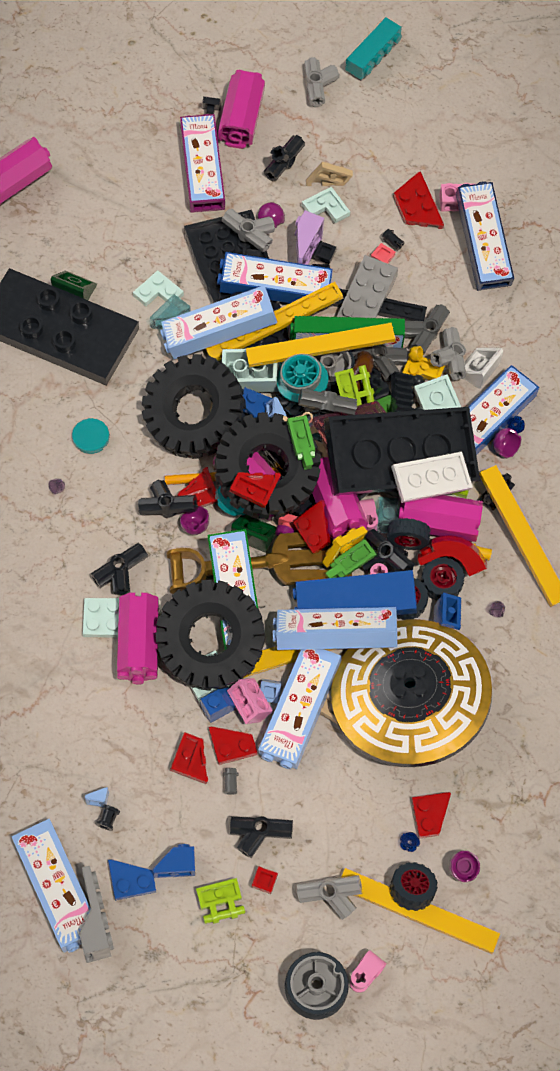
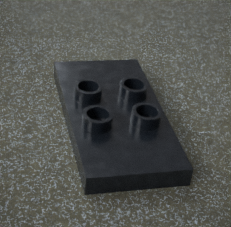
M9 268L0 282V342L107 386L139 330V321Z
M469 407L330 416L323 420L334 496L398 490L391 468L392 465L458 452L463 454L471 483L474 484L480 481Z

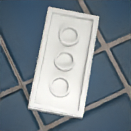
M462 452L391 466L402 503L473 488Z

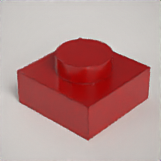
M258 866L251 888L271 894L278 873Z

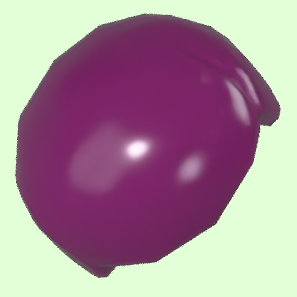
M275 202L265 203L258 210L257 218H272L275 228L285 222V213L281 206Z
M511 428L501 429L495 435L493 441L494 450L505 458L513 457L521 446L522 438Z
M199 506L196 512L183 514L180 519L182 530L192 535L205 532L209 525V513L207 509Z
M460 851L451 858L449 870L457 881L470 882L479 874L480 862L478 857L472 852Z

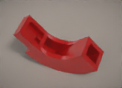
M446 535L433 538L432 547L427 546L421 549L417 558L420 565H424L442 556L454 557L464 565L469 577L487 569V562L480 550L470 541L458 536Z

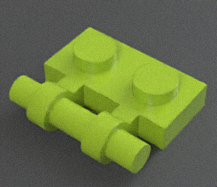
M366 365L358 367L360 372L358 375H354L353 368L335 372L340 396L357 399V406L362 405L360 397L366 396L367 403L374 402L373 394L375 393L370 385V373L367 372ZM362 380L364 390L360 392L358 391L356 381Z
M237 878L196 888L201 910L210 909L211 914L203 916L205 924L211 922L216 924L220 922L219 920L230 917L235 919L238 918V915L245 914L244 905L235 907L234 903L242 900ZM228 904L229 909L217 912L216 906Z

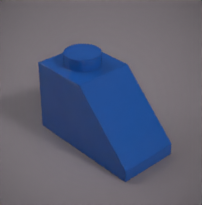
M443 592L434 606V622L445 627L460 630L461 597Z
M229 688L218 689L200 699L201 708L210 723L237 709L227 692Z
M179 844L178 847H173L153 868L154 878L195 876L194 846Z

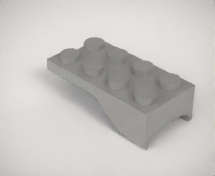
M364 255L337 317L376 318L384 300L396 281L398 267Z
M90 866L82 867L91 910L79 935L86 962L90 963L112 957L110 950H113L114 946L110 932L106 933L105 931L109 929L106 913L101 912V909H104L101 892H96V889H100L96 871L91 872Z

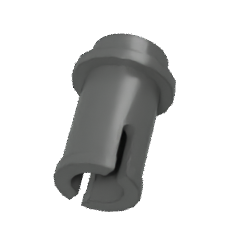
M225 768V772H223L225 777L224 794H237V776H239L236 768Z

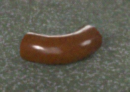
M360 351L356 354L353 367L354 375L360 374L358 367L366 365L367 372L371 374L374 360L369 352ZM362 380L356 381L359 392L363 388Z

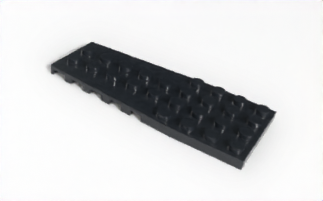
M252 209L238 213L245 219L255 220ZM222 217L185 225L184 231L212 303L230 298L231 294L220 292V285L217 284L218 274H222L223 271L220 269L221 259H225L226 252L243 254L244 247L252 250L258 249L250 242L241 241L238 233L222 222ZM267 251L261 253V258L269 259ZM270 300L273 311L281 308L280 301ZM287 327L243 349L290 341Z

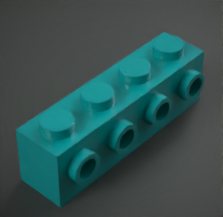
M385 17L348 56L345 70L361 80L366 75L368 76L373 67L381 62L383 56L389 54L393 45L400 42L402 26Z

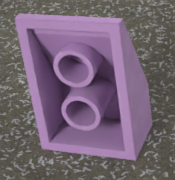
M305 210L302 216H298L295 226H297L295 236H297V263L308 265L319 242L323 239L324 218Z

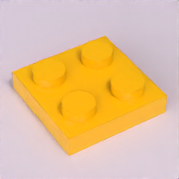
M365 527L353 528L345 536L342 537L340 535L332 542L333 546L325 553L326 557L323 560V564L327 568L330 567L336 558L361 542L368 532Z

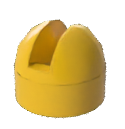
M414 346L409 349L410 353H408V356L411 360L421 361L423 359V349L421 346Z

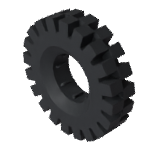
M193 354L192 359H189L187 355L177 357V363L174 364L170 360L164 364L166 369L163 372L158 369L152 375L155 379L153 383L148 381L145 388L148 394L142 397V406L145 408L142 411L143 420L147 423L146 427L155 440L172 454L175 452L178 456L185 458L188 455H191L193 458H201L205 452L208 455H212L217 452L216 447L220 444L224 433L229 431L230 426L236 421L241 423L243 417H245L243 409H246V400L243 397V389L230 369L213 357L208 356L205 359L202 354ZM195 390L209 393L212 396L210 400L213 402L207 418L196 424H188L186 421L183 423L178 419L177 406L184 395Z
M268 412L258 413L256 418H253L252 414L243 417L241 423L236 421L230 426L229 431L224 433L217 448L214 470H216V483L221 485L220 492L224 498L229 497L231 499L230 504L236 509L239 507L244 508L243 513L249 516H253V513H258L259 518L269 519L270 515L280 518L284 517L288 511L290 514L295 512L301 504L304 505L310 498L319 479L321 458L320 453H316L318 446L313 439L315 457L312 458V469L304 470L302 460H298L295 455L287 421L283 420L284 415L274 413L273 417H268ZM260 450H270L277 453L285 462L284 468H287V474L285 477L282 476L280 481L277 482L265 508L229 492L238 472L249 473L247 459L249 457L252 458L253 454Z
M201 580L202 583L200 584L193 582L186 585V589L182 591L179 589L172 595V599L165 603L162 608V614L158 617L156 624V643L165 666L171 671L173 676L179 681L182 680L190 687H199L201 690L211 691L214 688H228L229 685L235 684L255 669V665L259 662L262 655L265 633L259 608L256 607L255 602L249 595L243 593L242 589L235 585L232 587L228 585V582L218 580V583L212 582V580ZM207 616L220 617L221 621L224 619L231 627L229 629V633H232L230 645L227 644L225 651L218 655L214 653V656L202 655L201 651L197 652L190 644V642H193L192 638L189 639L192 626L195 628V623L203 617L208 618Z

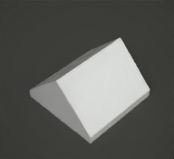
M476 348L464 363L466 370L464 380L481 389L500 365L503 349Z

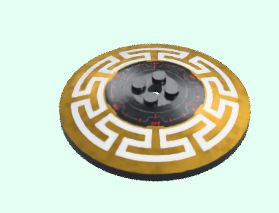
M420 619L397 621V647L349 648L345 652L332 681L331 700L334 715L342 733L364 755L391 766L422 767L439 763L456 755L476 738L483 728L491 709L492 682L484 657L466 636L455 629L442 626L433 621ZM408 681L416 683L413 688L405 687Z

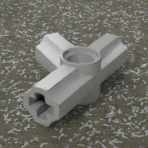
M311 57L305 60L304 63L307 79L306 88L309 93L310 104L314 107H320L325 103L323 86L338 79L340 74L335 65H330L321 70L319 60Z
M228 209L222 217V222L238 233L241 241L250 242L257 249H262V252L269 249L273 239L266 234L275 231L272 218L245 219L233 209Z
M451 327L442 332L445 348L433 351L430 354V362L433 366L437 367L448 365L451 379L459 380L466 377L463 359L466 348L460 342L457 328Z
M359 875L336 879L327 878L322 881L297 884V894L300 903L327 900L343 920L357 908L348 896L362 894V884ZM332 885L335 892L332 894L327 893L324 886Z

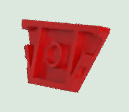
M420 171L394 192V200L406 225H419L421 227L432 225L438 226V229H444L443 220Z

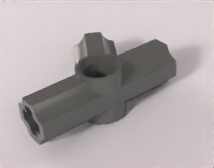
M442 304L436 305L429 317L424 321H405V337L415 338L410 348L421 346L423 355L425 354L432 341L437 338L440 328L450 314L446 306Z
M380 344L373 347L351 350L354 359L360 351L369 352L373 357L374 366L381 372L385 381L389 382L394 371L400 372L395 364L406 365L407 363L406 348L386 347Z
M302 388L298 398V405L303 406L305 411L310 413L322 412L327 414L355 415L357 399L338 396L337 393L331 391L318 392Z

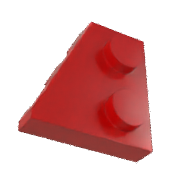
M205 467L196 478H193L188 486L183 488L177 496L196 495L198 507L217 503L218 500L215 499L216 489L208 467Z
M238 472L229 492L265 508L281 474L268 475Z
M320 500L293 522L314 554L331 542L328 532V519L325 518L324 507H326V504L323 500Z
M209 727L218 765L253 757L258 754L252 734Z
M184 732L170 771L207 784L208 776L203 739Z
M451 792L412 797L411 801L419 839L439 836Z

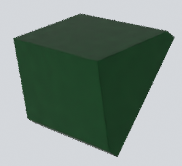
M66 270L51 276L52 286L86 300H89L97 286V283Z
M245 514L232 524L231 531L246 529L249 546L266 553L275 536L277 527Z

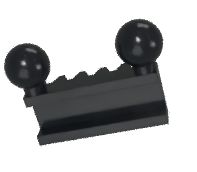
M396 371L391 374L392 412L424 410L421 407L412 408L414 401H412L414 388L412 387L424 383L425 379L423 376H413Z

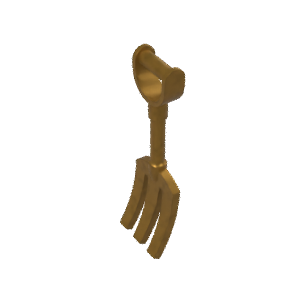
M299 532L279 534L274 542L272 553H267L265 556L251 557L252 569H274L277 577L285 585H295L298 581L327 579L325 573L329 570H290L292 567L324 565L323 560L326 557L325 553L327 551L320 550L314 554L311 550H288V548L306 547L308 545ZM331 537V542L327 546H333V539ZM176 548L168 550L166 553L171 564V594H174L179 589L180 591L186 589V585L193 582L200 584L202 583L201 580H206L207 576L213 575L211 560L204 561L202 555L194 549ZM182 559H192L201 565L199 576L188 583H184Z

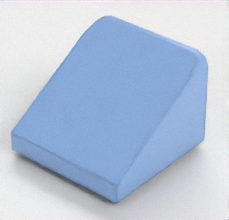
M277 397L266 403L268 417H273L274 413L286 416Z
M262 679L260 689L268 702H279L281 681Z
M108 787L86 794V804L98 807L107 805Z

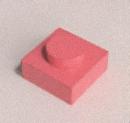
M380 243L371 254V257L389 264L396 252Z
M286 513L284 517L278 519V525H285L297 531L293 522L299 517Z

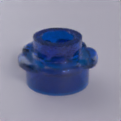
M520 416L510 418L507 422V428L515 430L517 434L521 433L525 428V422Z
M413 832L404 833L400 838L401 848L408 850V852L416 851L420 845V839Z

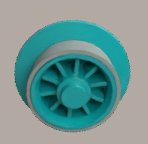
M295 354L284 361L277 374L279 392L286 399L298 403L302 388L321 392L325 391L328 385L326 368L309 354Z

